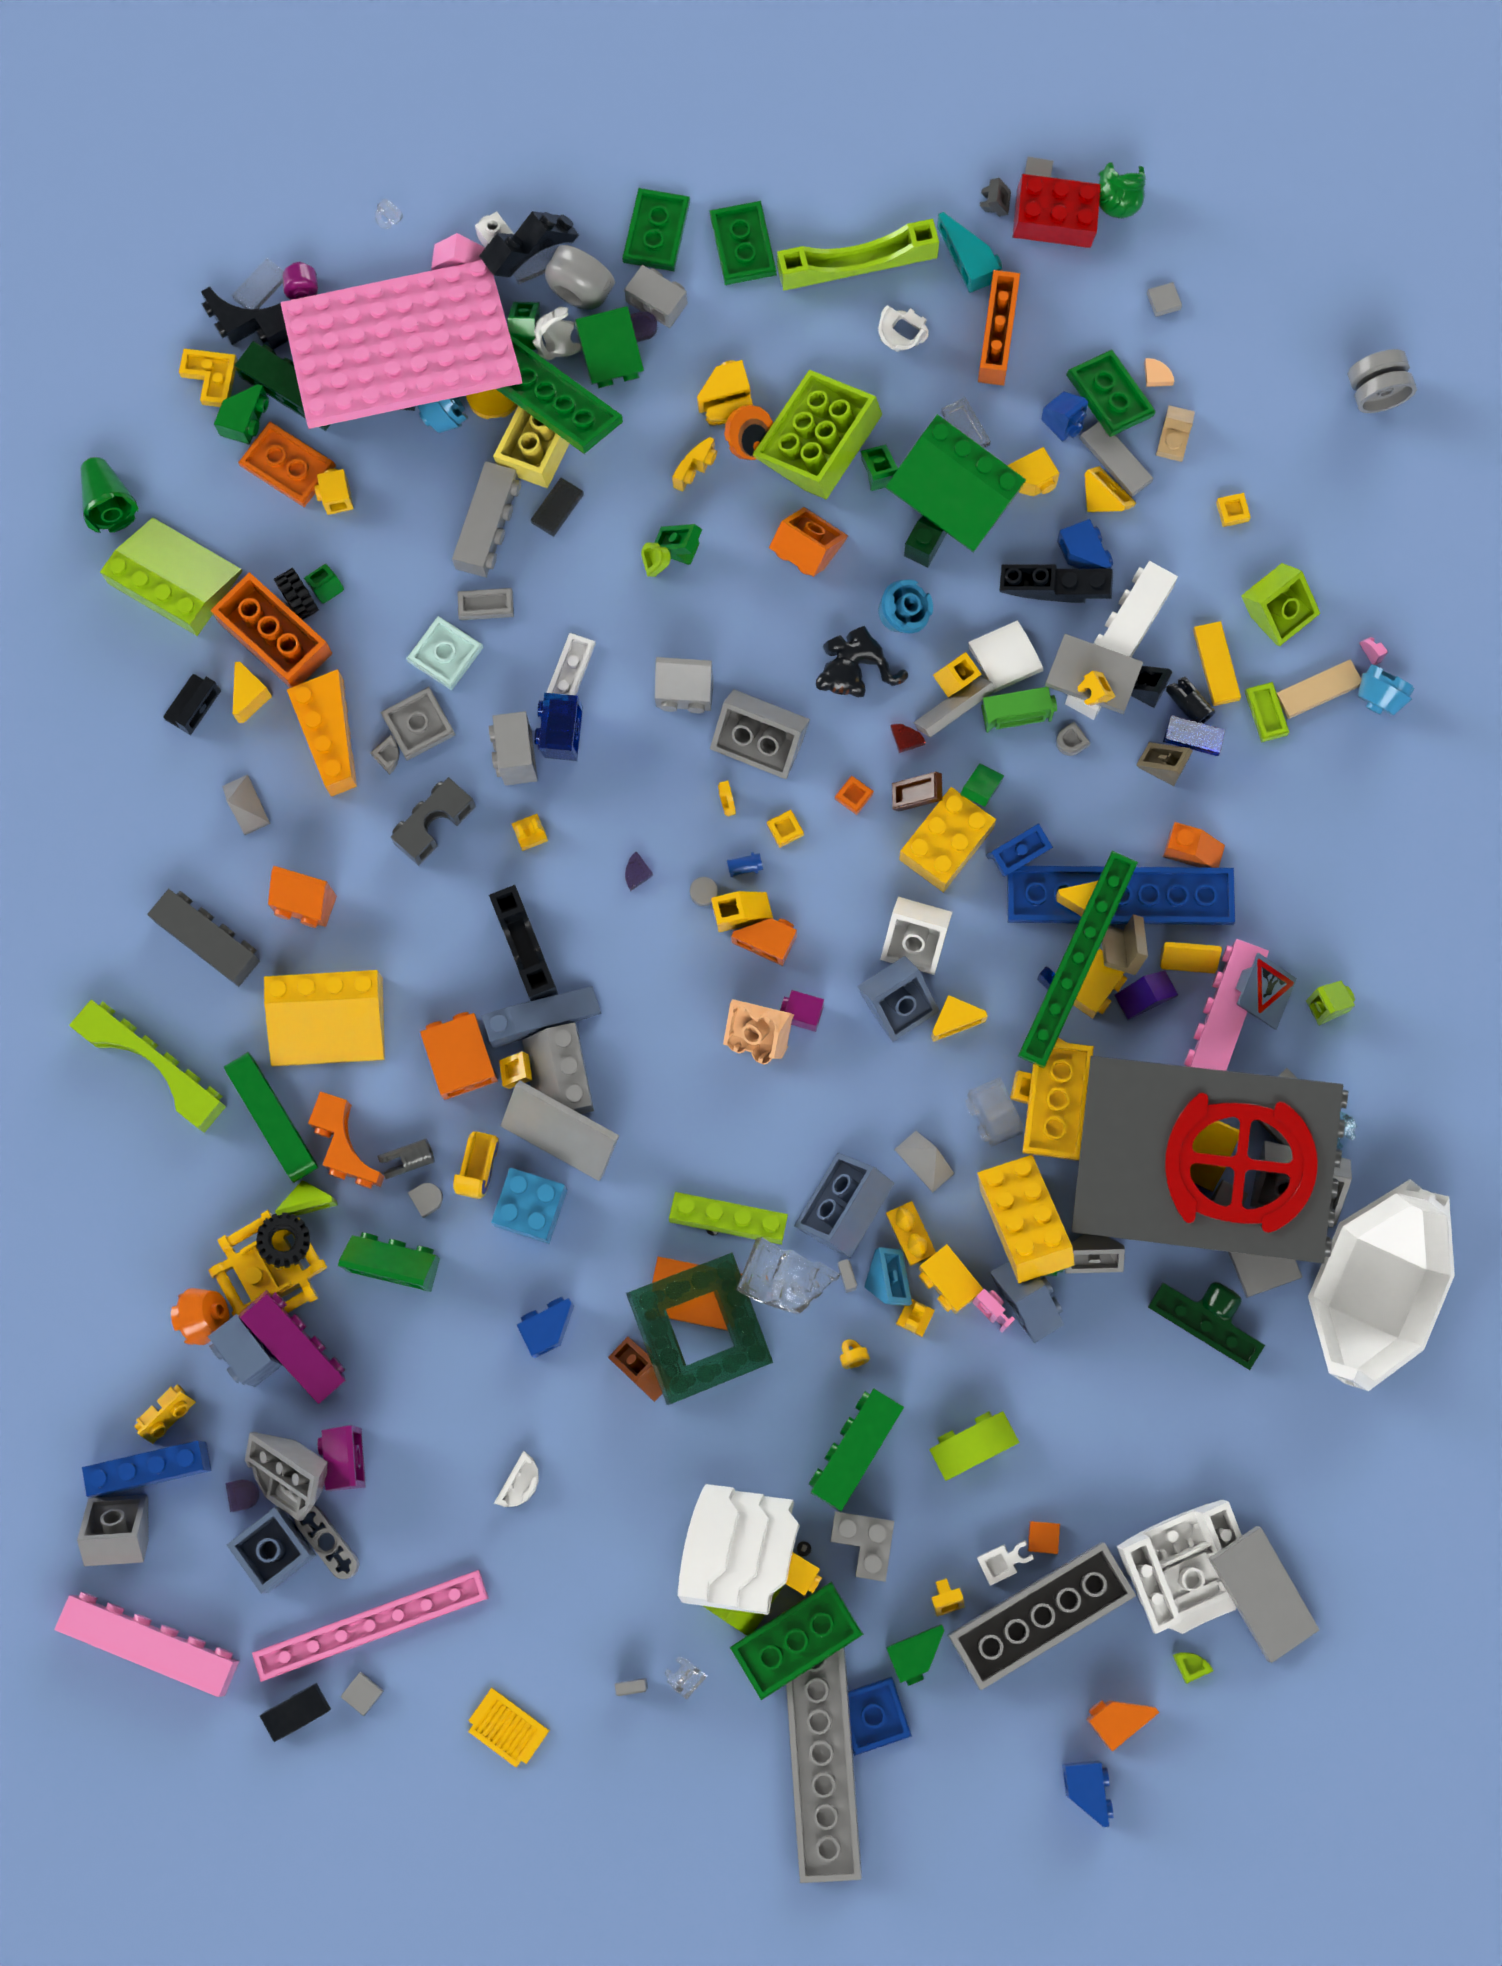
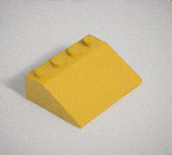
M378 970L264 976V1006L272 1067L385 1060L383 977Z

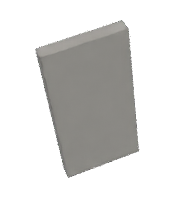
M520 1080L514 1087L501 1123V1127L598 1181H600L605 1173L619 1138L618 1134Z
M1254 1527L1209 1558L1268 1662L1273 1663L1319 1631L1317 1624L1261 1527Z

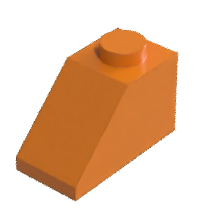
M1174 822L1163 857L1196 867L1219 868L1225 845L1202 829Z
M770 918L734 931L731 939L733 944L783 966L797 938V930L794 929V925L785 919L779 918L777 921Z
M1101 1700L1088 1711L1091 1716L1086 1720L1108 1749L1114 1751L1160 1712L1156 1707L1111 1700L1104 1703Z

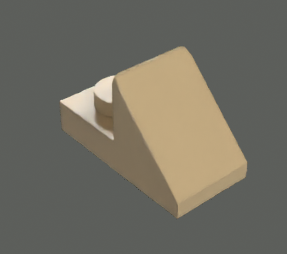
M1168 406L1156 456L1182 462L1193 425L1195 411Z

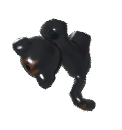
M862 626L849 632L846 637L847 642L839 635L828 640L823 645L827 655H837V657L826 663L823 672L816 679V688L823 691L830 690L839 695L851 694L855 697H864L866 689L862 681L861 668L858 664L877 665L882 681L891 686L902 684L908 678V672L900 670L895 675L890 674L889 664L883 655L882 647L872 638L867 628Z

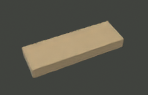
M1350 659L1276 694L1287 719H1290L1360 687L1361 677Z

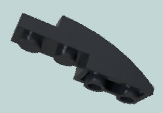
M1056 564L1001 565L999 590L1001 593L1057 602L1085 603L1086 599H1112L1113 570L1057 569Z

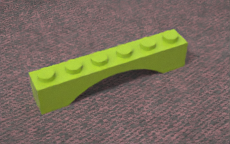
M932 218L906 224L884 237L856 246L833 249L800 246L777 251V268L783 291L936 259L938 258L939 239Z
M91 999L69 1026L97 1048L127 1050L143 1056L159 1069L170 1087L176 1111L205 1133L226 1108L219 1101L223 1096L211 1086L206 1090L198 1084L201 1079L189 1069L185 1073L176 1067L180 1062L168 1052L163 1056L155 1050L158 1044L148 1036L144 1035L141 1039L134 1034L137 1028L125 1018L121 1022L114 1018L113 1015L116 1011L102 1001L98 1005Z

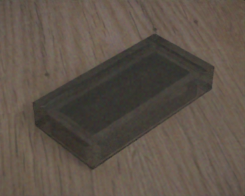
M560 478L531 518V523L554 537L583 497V490Z

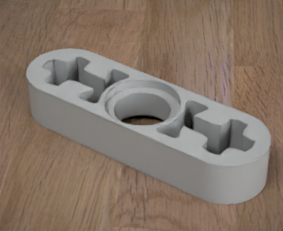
M313 1506L308 1513L315 1512L316 1516L313 1518L315 1524L321 1527L324 1523L326 1527L318 1530L313 1537L310 1534L316 1531L311 1524L304 1525L303 1520L298 1521L294 1518L298 1529L335 1577L349 1579L358 1572V1558L319 1507ZM325 1533L332 1534L335 1539L333 1548L328 1551L321 1549L319 1546V1539ZM340 1547L343 1548V1551L338 1553L343 1560L350 1559L352 1562L349 1564V1573L346 1571L339 1572L338 1568L341 1564L336 1557H333L331 1561L328 1556L335 1554Z

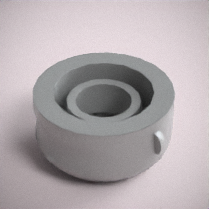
M569 245L557 247L545 270L546 281L552 291L565 302L581 309L592 310L600 307L615 284L614 277L601 262L588 253Z

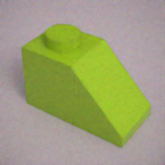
M1342 980L1317 988L1306 1000L1319 1026L1348 1013L1355 1006L1354 994L1348 986L1345 987Z

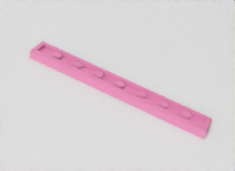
M480 1570L253 1652L252 1655L260 1682L489 1599Z

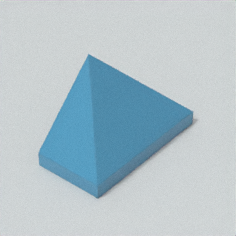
M878 1247L872 1259L864 1288L885 1304L904 1306L912 1304L902 1249Z

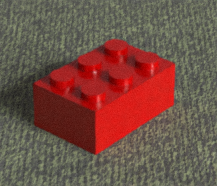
M1022 174L1016 191L1012 238L1091 248L1097 233L1101 184Z

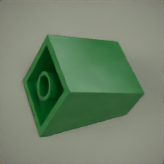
M628 306L575 319L574 324L591 385L597 384L598 388L614 385L613 379L623 377L624 382L640 378L638 373L643 372L644 368Z

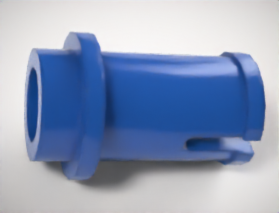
M751 852L750 856L727 860L730 877L750 872L758 874L759 870H763L760 853L754 854V852Z

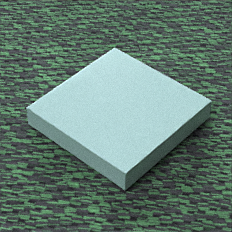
M438 616L406 659L408 663L448 689L453 690L479 655L483 645Z

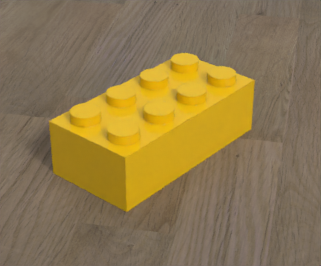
M1033 1155L977 1172L981 1195L1019 1284L1075 1266L1073 1246Z

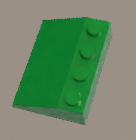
M937 414L886 485V489L974 553L1022 489L1026 479Z

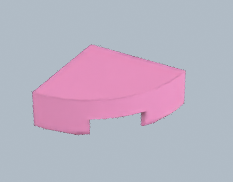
M1372 637L1359 643L1373 665L1382 662L1388 653L1382 643L1376 644Z

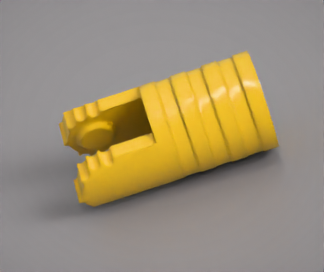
M746 395L736 399L723 401L724 403L708 407L706 409V421L709 426L726 424L729 415L741 406L753 405L751 396Z

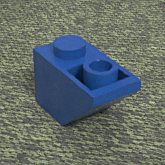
M1063 391L1043 408L1041 420L1062 442L1069 436L1073 438L1084 427L1083 422L1087 415L1088 401L1084 397Z
M1090 519L1059 531L1057 542L1068 565L1078 569H1111L1113 565L1112 556L1108 550H1104L1101 544L1102 536L1097 526H1093Z
M563 1297L557 1298L547 1304L548 1309L540 1313L534 1310L521 1317L522 1322L517 1324V1327L534 1359L561 1345L574 1308L569 1298L566 1300Z
M1100 1761L1062 1764L1066 1796L1102 1827H1109V1819L1113 1818V1807L1111 1799H1106L1105 1787L1109 1786L1107 1767L1102 1768Z

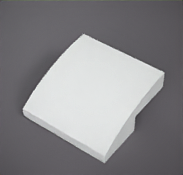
M1018 620L968 642L969 650L980 665L983 677L993 683L996 689L995 692L1044 671L1034 647Z

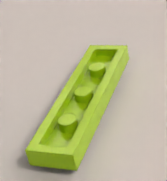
M675 1192L669 1222L782 1245L788 1214Z

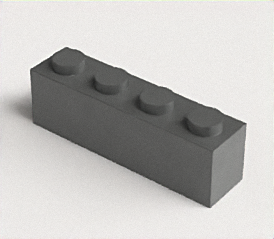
M168 889L147 915L239 987L260 962L254 955L257 950L245 940L241 944L233 938L235 933L224 924H221L220 927L212 922L214 917L202 907L198 911L190 905L193 901L183 892L179 891L175 894Z

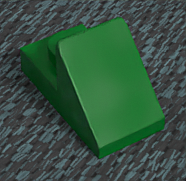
M887 445L861 450V460L868 473L870 490L875 491L886 488V485L898 470Z
M696 524L663 526L660 528L654 543H658L660 547H666L670 552L671 559L690 565L700 543L698 539L703 529Z

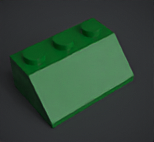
M362 1232L360 1237L351 1236L338 1262V1266L349 1273L431 1292L440 1258L433 1254L434 1249L417 1246L416 1250L405 1248V1242L389 1239L388 1243L377 1241L378 1236Z

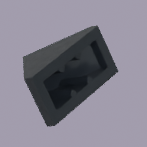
M1142 666L1131 696L1155 708L1170 680L1172 671L1167 668Z

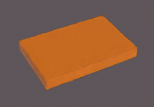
M269 421L238 462L240 467L304 508L315 494L314 485H319L317 474H322L326 470L336 467L335 462Z
M657 1257L646 1314L731 1332L743 1274Z

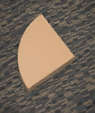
M1145 358L1146 387L1173 386L1174 377L1171 370L1164 363L1156 359Z

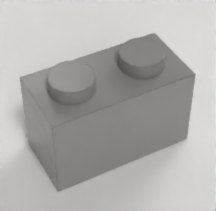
M643 265L624 289L628 304L668 328H671L687 305V293L681 284L675 281L670 282L656 269H648Z

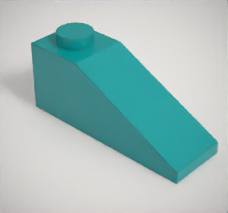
M939 213L937 228L969 293L991 285L993 271L1002 270L999 256L997 254L994 255L989 245L946 213Z

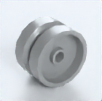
M1393 349L1377 352L1356 362L1349 369L1347 375L1352 389L1356 390L1354 396L1360 412L1377 413L1399 406L1415 394L1417 387L1412 373L1408 372L1410 366L1404 351Z

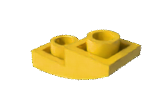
M708 437L685 456L672 476L673 488L683 492L686 485L693 482L696 470L704 473L708 465H713L717 456L713 438Z

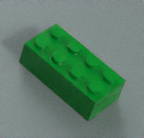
M874 1388L870 1394L866 1391L863 1393L855 1407L859 1410L858 1415L855 1419L848 1418L840 1431L844 1438L839 1445L833 1443L824 1458L828 1461L824 1471L818 1468L809 1482V1485L813 1487L811 1494L839 1512L843 1510L904 1409L902 1405Z

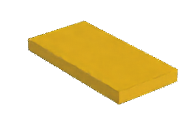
M1056 1041L1045 1068L1033 1064L1022 1154L1079 1161L1090 1058L1093 1056L1094 1046Z

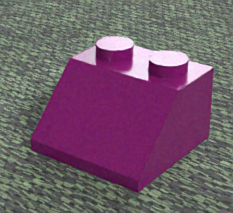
M348 1425L321 1430L322 1437L318 1438L317 1446L319 1455H323V1459L328 1462L327 1475L324 1481L325 1490L337 1491L366 1488L362 1428Z

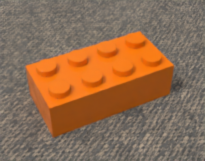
M250 572L211 609L217 622L289 688L303 683L333 654L327 642Z

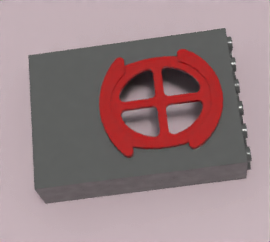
M1091 1056L1071 1232L1324 1263L1325 1256L1330 1257L1332 1239L1327 1237L1328 1227H1334L1335 1209L1330 1207L1331 1197L1337 1198L1338 1180L1333 1178L1334 1167L1340 1168L1342 1150L1337 1149V1139L1344 1136L1345 1120L1340 1119L1341 1108H1347L1348 1091L1343 1090V1084ZM1230 1117L1239 1119L1238 1146L1234 1156L1197 1153L1193 1150L1194 1139L1204 1128L1221 1119ZM1254 1120H1260L1269 1124L1283 1135L1292 1150V1160L1290 1162L1256 1160L1248 1156L1250 1126ZM1192 1164L1224 1166L1234 1170L1232 1201L1230 1205L1222 1206L1213 1202L1196 1187L1190 1175ZM1248 1170L1284 1173L1289 1176L1290 1182L1287 1189L1276 1200L1258 1208L1246 1209L1243 1207L1244 1181Z

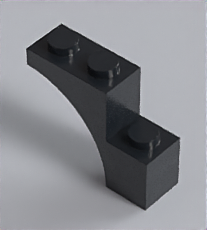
M532 211L515 234L496 233L479 257L493 276L511 277L521 265L537 253L557 244L573 243L579 234L573 228V222L565 215Z
M211 287L201 291L205 300L201 305L209 318L215 317L217 323L214 325L222 339L227 336L232 345L254 332L257 333L263 344L268 342L272 349L289 341L281 303L263 309H245L227 303Z

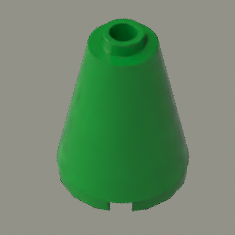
M99 457L88 458L82 463L80 468L85 523L88 528L101 533L100 529H108L109 533L125 529L136 519L134 514L136 511L138 512V506L135 499L106 460Z

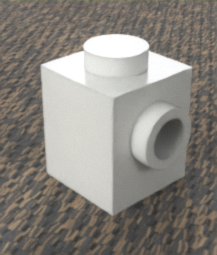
M497 211L491 215L484 216L475 225L478 239L485 248L496 233L514 234Z

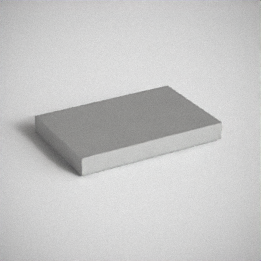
M1064 634L1045 686L1086 700L1090 698L1091 690L1079 692L1077 689L1085 679L1083 676L1091 671L1102 672L1116 697L1107 703L1102 702L1096 705L1124 714L1143 662Z

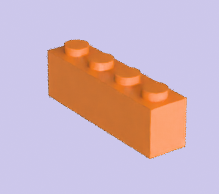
M993 271L978 376L979 383L1002 386L1005 384L1020 273Z

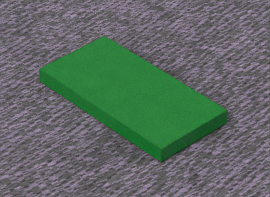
M830 1582L732 1645L730 1649L759 1698L763 1700L864 1634L834 1584Z

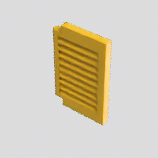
M494 1688L489 1690L468 1720L473 1724L468 1732L516 1768L521 1761L525 1764L528 1763L550 1731Z

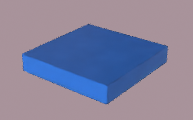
M892 1676L848 1691L854 1756L912 1736Z

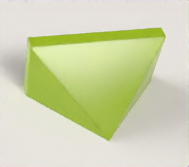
M302 1180L275 1210V1213L277 1215L287 1213V1215L294 1214L299 1216L337 1206L338 1204L337 1200L331 1195Z

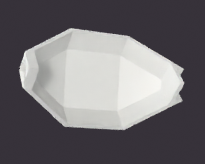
M1409 1179L1339 1222L1332 1238L1330 1257L1325 1256L1324 1263L1321 1264L1308 1299L1328 1371L1344 1384L1370 1391L1425 1349L1455 1276L1449 1196L1423 1190Z

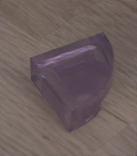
M637 851L630 857L625 870V880L630 891L653 876L652 871Z

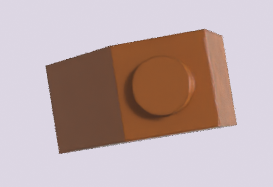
M629 1337L608 1357L654 1402L675 1381Z

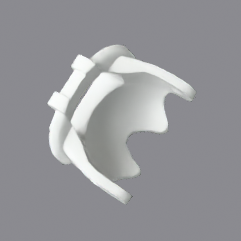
M887 305L881 312L878 328L881 342L896 352L917 346L928 338L929 331L925 325L927 319L915 314V311L911 308L908 312L896 311ZM900 319L905 320L919 330L913 340L903 337L893 329Z
M558 307L536 322V338L533 340V344L538 349V355L546 360L570 356L581 351V345L571 341L574 322L562 320L568 316L567 307ZM542 335H543V337H544V340H545V343H546V347H545V345H544V343H543Z

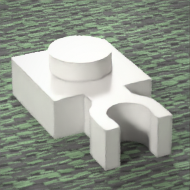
M1026 1540L1018 1543L1014 1550L1010 1552L1007 1551L1005 1544L977 1557L990 1586L1016 1574L1017 1569L1014 1564L1018 1562L1027 1563L1034 1559L1032 1554L1025 1558L1019 1555V1549L1027 1545Z

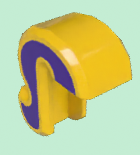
M473 1131L469 1135L460 1175L455 1174L453 1189L457 1195L481 1199L485 1196L491 1180L494 1158L498 1152L499 1139L497 1136Z

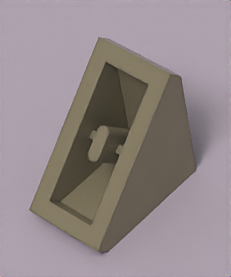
M1149 742L1137 766L1147 773L1175 786L1193 751L1186 747Z

